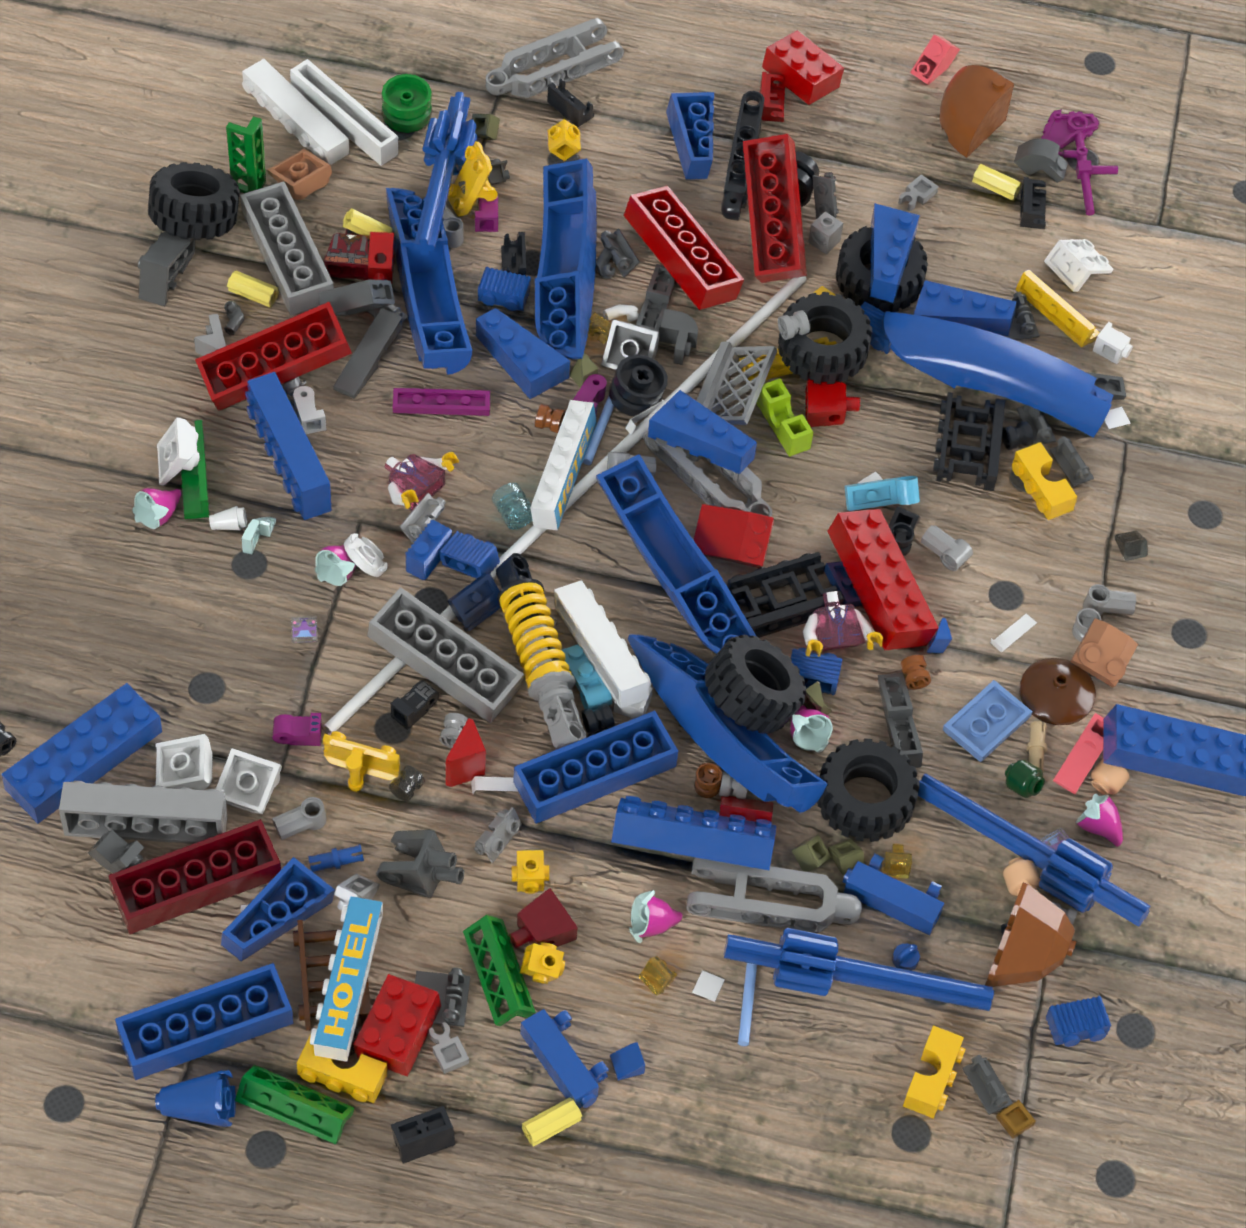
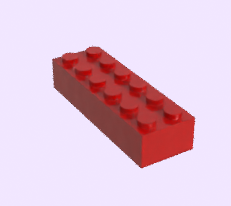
M789 134L743 141L755 277L761 283L807 276L795 141Z
M668 186L630 195L623 216L699 310L737 299L744 278Z
M327 302L197 358L195 361L211 400L217 410L220 411L246 400L245 392L248 391V380L275 372L280 383L283 384L350 355L352 351L330 302Z
M881 510L838 513L827 532L875 632L880 633L883 637L882 646L884 651L927 646L939 627Z

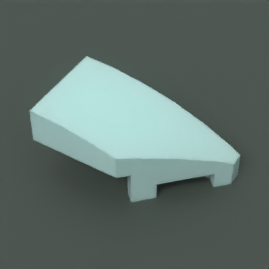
M261 517L252 519L241 538L243 553L253 554L260 535L270 537L276 518Z

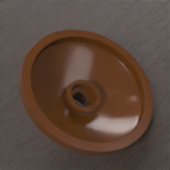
M1046 658L1039 660L1026 669L1020 681L1019 692L1022 703L1033 711L1032 715L1048 724L1070 725L1079 722L1090 713L1095 702L1096 689L1090 675L1066 659Z

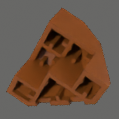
M1022 883L985 986L996 987L1039 981L1061 966L1066 955L1072 956L1077 941L1072 940L1075 929L1067 915L1027 883Z

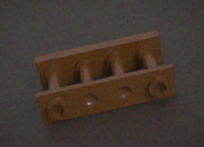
M297 920L298 930L293 931L294 947H299L303 990V1004L298 1005L299 1021H305V1029L310 1031V1018L316 1017L318 1006H309L308 993L322 991L325 980L307 982V968L329 966L331 955L306 957L305 943L335 941L337 930L304 932L303 920ZM368 978L358 1015L360 1016L361 1026H363L371 1010Z

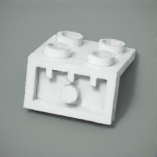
M1086 239L1059 240L1044 260L1073 292H1078L1091 274H1106L1113 271V268L1108 264V259L1100 255L1094 249V245Z

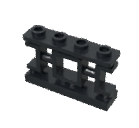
M948 392L947 399L942 400L940 406V414H943L944 418L939 419L937 433L942 435L941 438H937L935 452L939 453V458L935 457L933 472H937L936 481L941 482L942 477L946 478V481H951L953 472L976 475L975 485L980 486L983 483L985 484L984 490L994 491L998 476L1005 400L996 398L995 404H991V400H986L984 409L961 406L962 396L957 395V398H952L953 393ZM951 408H954V417L966 419V422L954 420L953 428L951 429L949 428ZM989 414H992L990 434H987L988 425L977 424L975 421L987 422ZM958 433L980 437L979 447L957 444ZM949 446V456L962 457V459H950L948 467H944L946 448ZM985 452H988L986 473H983L984 464L971 462V459L983 461Z
M819 552L813 554L806 553L799 558L790 561L784 560L777 565L767 568L761 567L754 572L744 575L738 574L727 582V587L735 601L744 599L750 611L745 613L744 616L755 635L759 638L805 624L809 616L814 613L824 615L825 617L830 616L828 611L831 612L829 607H834L832 610L840 613L842 608L839 606L843 605L844 600L841 592L837 591L836 586L823 589L817 577L824 574L825 569ZM806 573L808 581L799 583L796 576ZM790 585L796 598L777 603L771 590ZM760 587L763 595L754 598L750 590ZM813 590L817 598L807 601L805 592ZM837 591L838 601L828 602L827 592ZM768 604L771 612L761 615L759 607Z

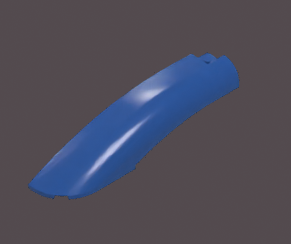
M587 158L543 166V234L537 278H535V325L540 340L568 359L583 358L590 326L595 285L597 206L596 191L593 188V166Z
M386 188L390 225L393 228L392 233H394L398 273L418 359L422 361L424 369L445 367L447 375L454 374L469 364L472 357V347L458 300L448 248V238L443 222H441L435 251H430L428 256L421 255L420 250H414V242L425 198L421 199L419 196H416L414 191Z
M885 312L882 331L884 337L887 336L891 342L890 348L907 364L954 389L956 386H961L1006 397L1047 413L1093 438L1111 408V401L1114 395L1095 386L1096 377L1034 347L986 330L947 320L896 312Z
M640 454L596 475L599 485L645 562L703 644L717 654L724 644L733 637L740 635L756 636L718 570L711 565L689 535L663 495Z
M643 635L628 636V641L644 672L648 674L653 687L665 705L698 746L726 773L764 802L777 801L780 805L792 807L799 813L809 810L818 802L828 783L791 758L766 733H758L757 730L752 732L743 725H737L735 720L723 714L724 711L715 705V700L713 697H710L708 687L705 684V671L708 663L673 643L669 645L668 643L657 641V638Z

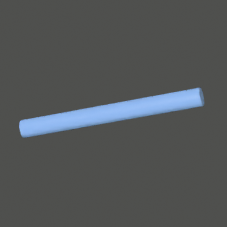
M609 395L583 459V463L586 465L592 464L614 409Z
M750 963L746 965L738 1044L741 1046H748L757 973V965Z

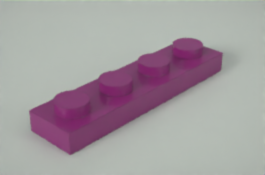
M393 388V413L490 416V391Z

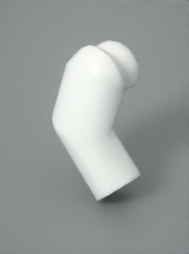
M619 304L603 310L606 321L626 315L627 321L632 322L639 317L638 308L633 305Z

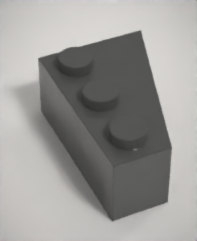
M167 231L161 232L158 240L151 244L147 253L139 259L140 282L138 299L165 307L168 302L167 293L169 289L174 290L177 286V283L174 282L178 273H184L195 253L196 240L194 238L183 239L177 235H169Z

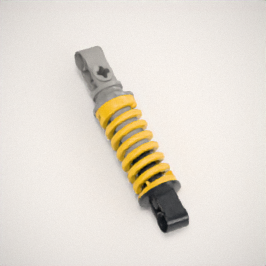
M513 553L496 568V575L502 588L497 595V601L503 613H505V621L508 624L509 633L512 635V642L516 647L515 650L519 657L520 666L523 668L529 697L539 701L538 704L541 711H543L544 719L552 738V744L557 750L586 738V732L574 703V694L571 691L576 681L574 676H572L569 664L565 662L566 655L561 650L562 643L557 639L558 632L554 628V620L550 617V609L546 606L547 599L544 594L543 584L539 580L532 579L527 560L522 555Z

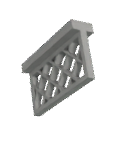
M730 341L721 342L696 401L714 413L723 408L724 412L718 416L731 425H747L777 353L775 346L732 347ZM738 355H747V357L736 363L739 358ZM767 355L766 358H764L760 362L757 363L755 361V359L759 358L760 356ZM753 362L754 366L744 372L741 371L743 367ZM737 371L740 373V375L729 381L732 374ZM758 371L760 372L759 375L753 380L749 381L747 379L754 373ZM745 380L747 384L736 391L733 389V387ZM728 390L732 391L730 395L721 400L725 392ZM752 390L751 395L743 400L740 398L741 395ZM735 399H738L739 402L731 408L727 409L725 407ZM744 408L742 416H732Z

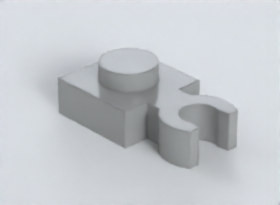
M921 174L906 187V192L900 195L898 203L902 204L908 201L907 210L912 211L917 201L923 205L938 192V186Z
M443 1022L442 1029L444 1033L437 1035L431 1027L429 1028V1038L433 1043L437 1044L432 1047V1051L443 1073L446 1074L469 1064V1057L458 1036L450 1039V1027L446 1022Z

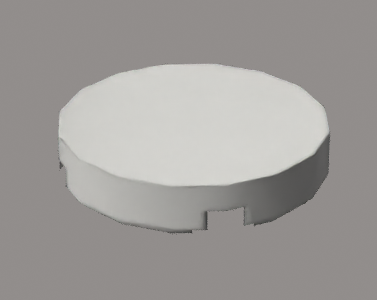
M351 534L344 542L345 551L350 559L365 573L374 577L381 576L388 567L387 562L382 561L384 556L381 550L368 538L362 537L360 539L358 538L359 534Z

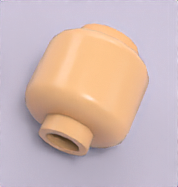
M1102 759L1091 772V784L1103 795H1116L1128 782L1130 775L1126 768L1105 764Z
M1022 857L1010 860L1009 865L1003 871V877L1010 894L1018 896L1023 882L1038 891L1041 878L1034 862L1024 860Z

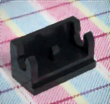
M560 78L557 88L553 82L548 85L547 102L578 128L594 117L593 104L588 101L587 106L565 89L566 83Z
M1024 177L1020 191V227L1045 229L1046 190L1035 189V187H1046V182Z
M518 232L517 240L515 241L510 240L508 233L505 234L504 245H501L502 271L526 276L525 232Z
M444 1106L391 1124L394 1143L396 1147L398 1146L402 1164L455 1145L453 1125Z

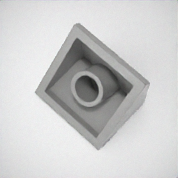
M613 319L601 366L616 370L621 360L632 355H644L655 359L658 350L659 332Z

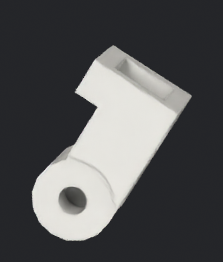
M308 386L296 388L293 393L294 409L305 433L311 434L325 431V414L323 409L316 411L313 389Z

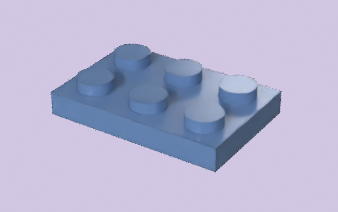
M993 680L944 724L943 731L978 761L982 762L1031 717L1033 711Z

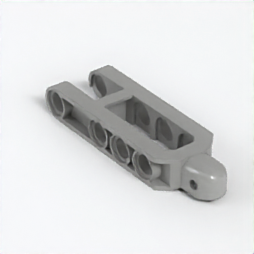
M600 18L591 19L505 53L502 66L487 73L485 87L492 95L497 96L510 92L515 96L529 98L548 90V85L552 82L556 87L559 86L560 78L567 83L618 62L624 55V49L619 42L614 41L586 50L585 46L600 41L608 31ZM565 54L570 57V59L565 61L562 59L559 63L547 68L542 67L539 71L527 76L517 74Z
M648 431L644 433L643 438L647 447L707 505L772 517L771 507L761 498L762 481L748 467L740 474H737L711 463L747 497V503L744 505L742 501L731 500L719 489L720 486L717 483L714 484L703 473V469L697 468L693 464L703 456H693L689 454V450L679 448L678 446L676 448L667 445V441L659 438L656 440L649 438Z
M695 858L693 860L692 875L712 879L716 883L735 885L734 897L699 891L690 893L686 909L693 915L781 929L791 928L816 934L826 929L832 923L850 925L856 923L860 918L862 911L860 900L854 895L839 893L838 888L827 875L770 866V870H763L702 858ZM746 885L764 887L768 891H772V889L790 891L794 895L799 893L816 895L823 900V904L818 909L746 899Z

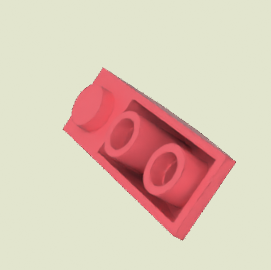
M1097 713L1093 715L1053 779V782L1073 794H1076L1103 751L1104 718Z

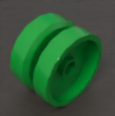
M402 74L390 78L383 85L382 116L384 122L391 129L404 133L416 132L426 127L432 115V91L430 85L417 75Z

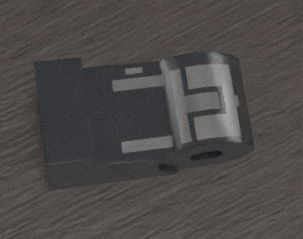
M421 680L401 699L397 697L390 703L391 717L408 730L433 707L440 694L427 682Z

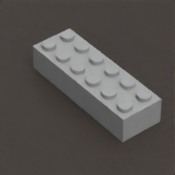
M283 181L240 195L242 213L290 316L318 307L319 292L334 289V284L285 182Z
M401 587L369 622L367 637L490 724L521 688L524 677L522 672Z
M83 781L63 782L59 806L64 836L101 838L104 833L113 830L122 839L194 844L226 832L228 819L225 792L216 789L193 790L188 787L173 789L159 785L141 787L135 784H127L125 786L112 785L107 782L99 784L85 783Z

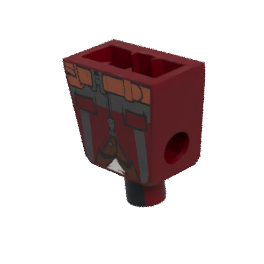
M346 229L345 234L336 233L333 235L324 258V265L330 277L369 280L367 237L349 229Z

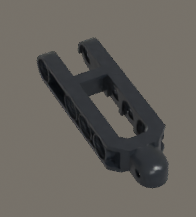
M757 91L744 93L741 100L721 205L723 217L730 220L739 221L741 208H746L748 194L743 141L759 139L764 96ZM750 100L757 101L759 104L752 106L749 105L747 102Z

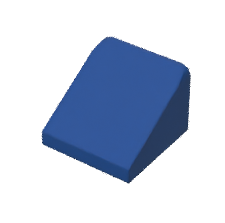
M942 618L939 622V628L930 640L927 653H943L951 642L952 636L946 618Z
M638 1042L610 1054L618 1081L645 1073V1062Z

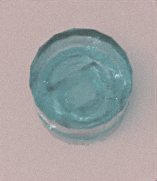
M518 483L503 485L493 494L492 502L498 512L501 513V517L509 529H520L533 520L530 509L531 503L526 499V495Z

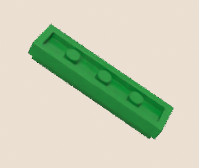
M253 116L247 128L229 122L226 126L230 175L236 181L241 193L245 194L261 189L266 183L262 119ZM234 133L243 135L244 139L240 140ZM236 148H239L245 155L242 156ZM240 163L246 171H243L237 164ZM242 179L247 185L238 183V180Z
M195 420V430L198 433L197 452L200 455L198 465L190 471L181 470L185 519L209 517L202 420Z
M485 915L465 929L463 933L494 1023L497 1026H502L515 1016L529 1018L536 1011L523 974L520 973L521 969L503 919ZM482 929L483 938L481 944L478 945L473 934ZM486 951L490 952L492 958L489 968H485L483 964ZM494 975H497L500 980L497 992H494L491 987ZM502 998L507 1000L510 1009L503 1015H501L499 1010Z
M254 1065L242 1076L235 1098L236 1102L333 1144L340 1140L344 1124L353 1115L355 1109L350 1105L257 1065Z

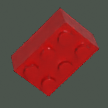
M798 30L766 47L762 68L769 74L784 76V81L779 82L784 84L785 87L808 105L838 89L844 72V67Z
M388 974L353 1044L357 1058L359 1059L361 1054L387 1063V1070L408 1077L427 1038L429 1028L432 1027L442 1006L438 991Z

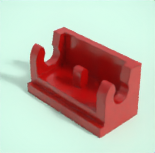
M762 72L760 93L764 96V108L761 121L784 122L785 85L774 83V81H784V76Z

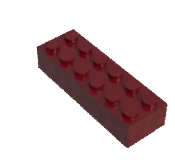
M260 819L108 875L112 894L130 935L267 884L281 871V862Z

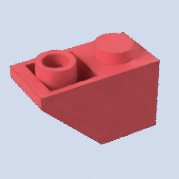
M934 34L910 73L929 85L949 68L960 49L943 37Z

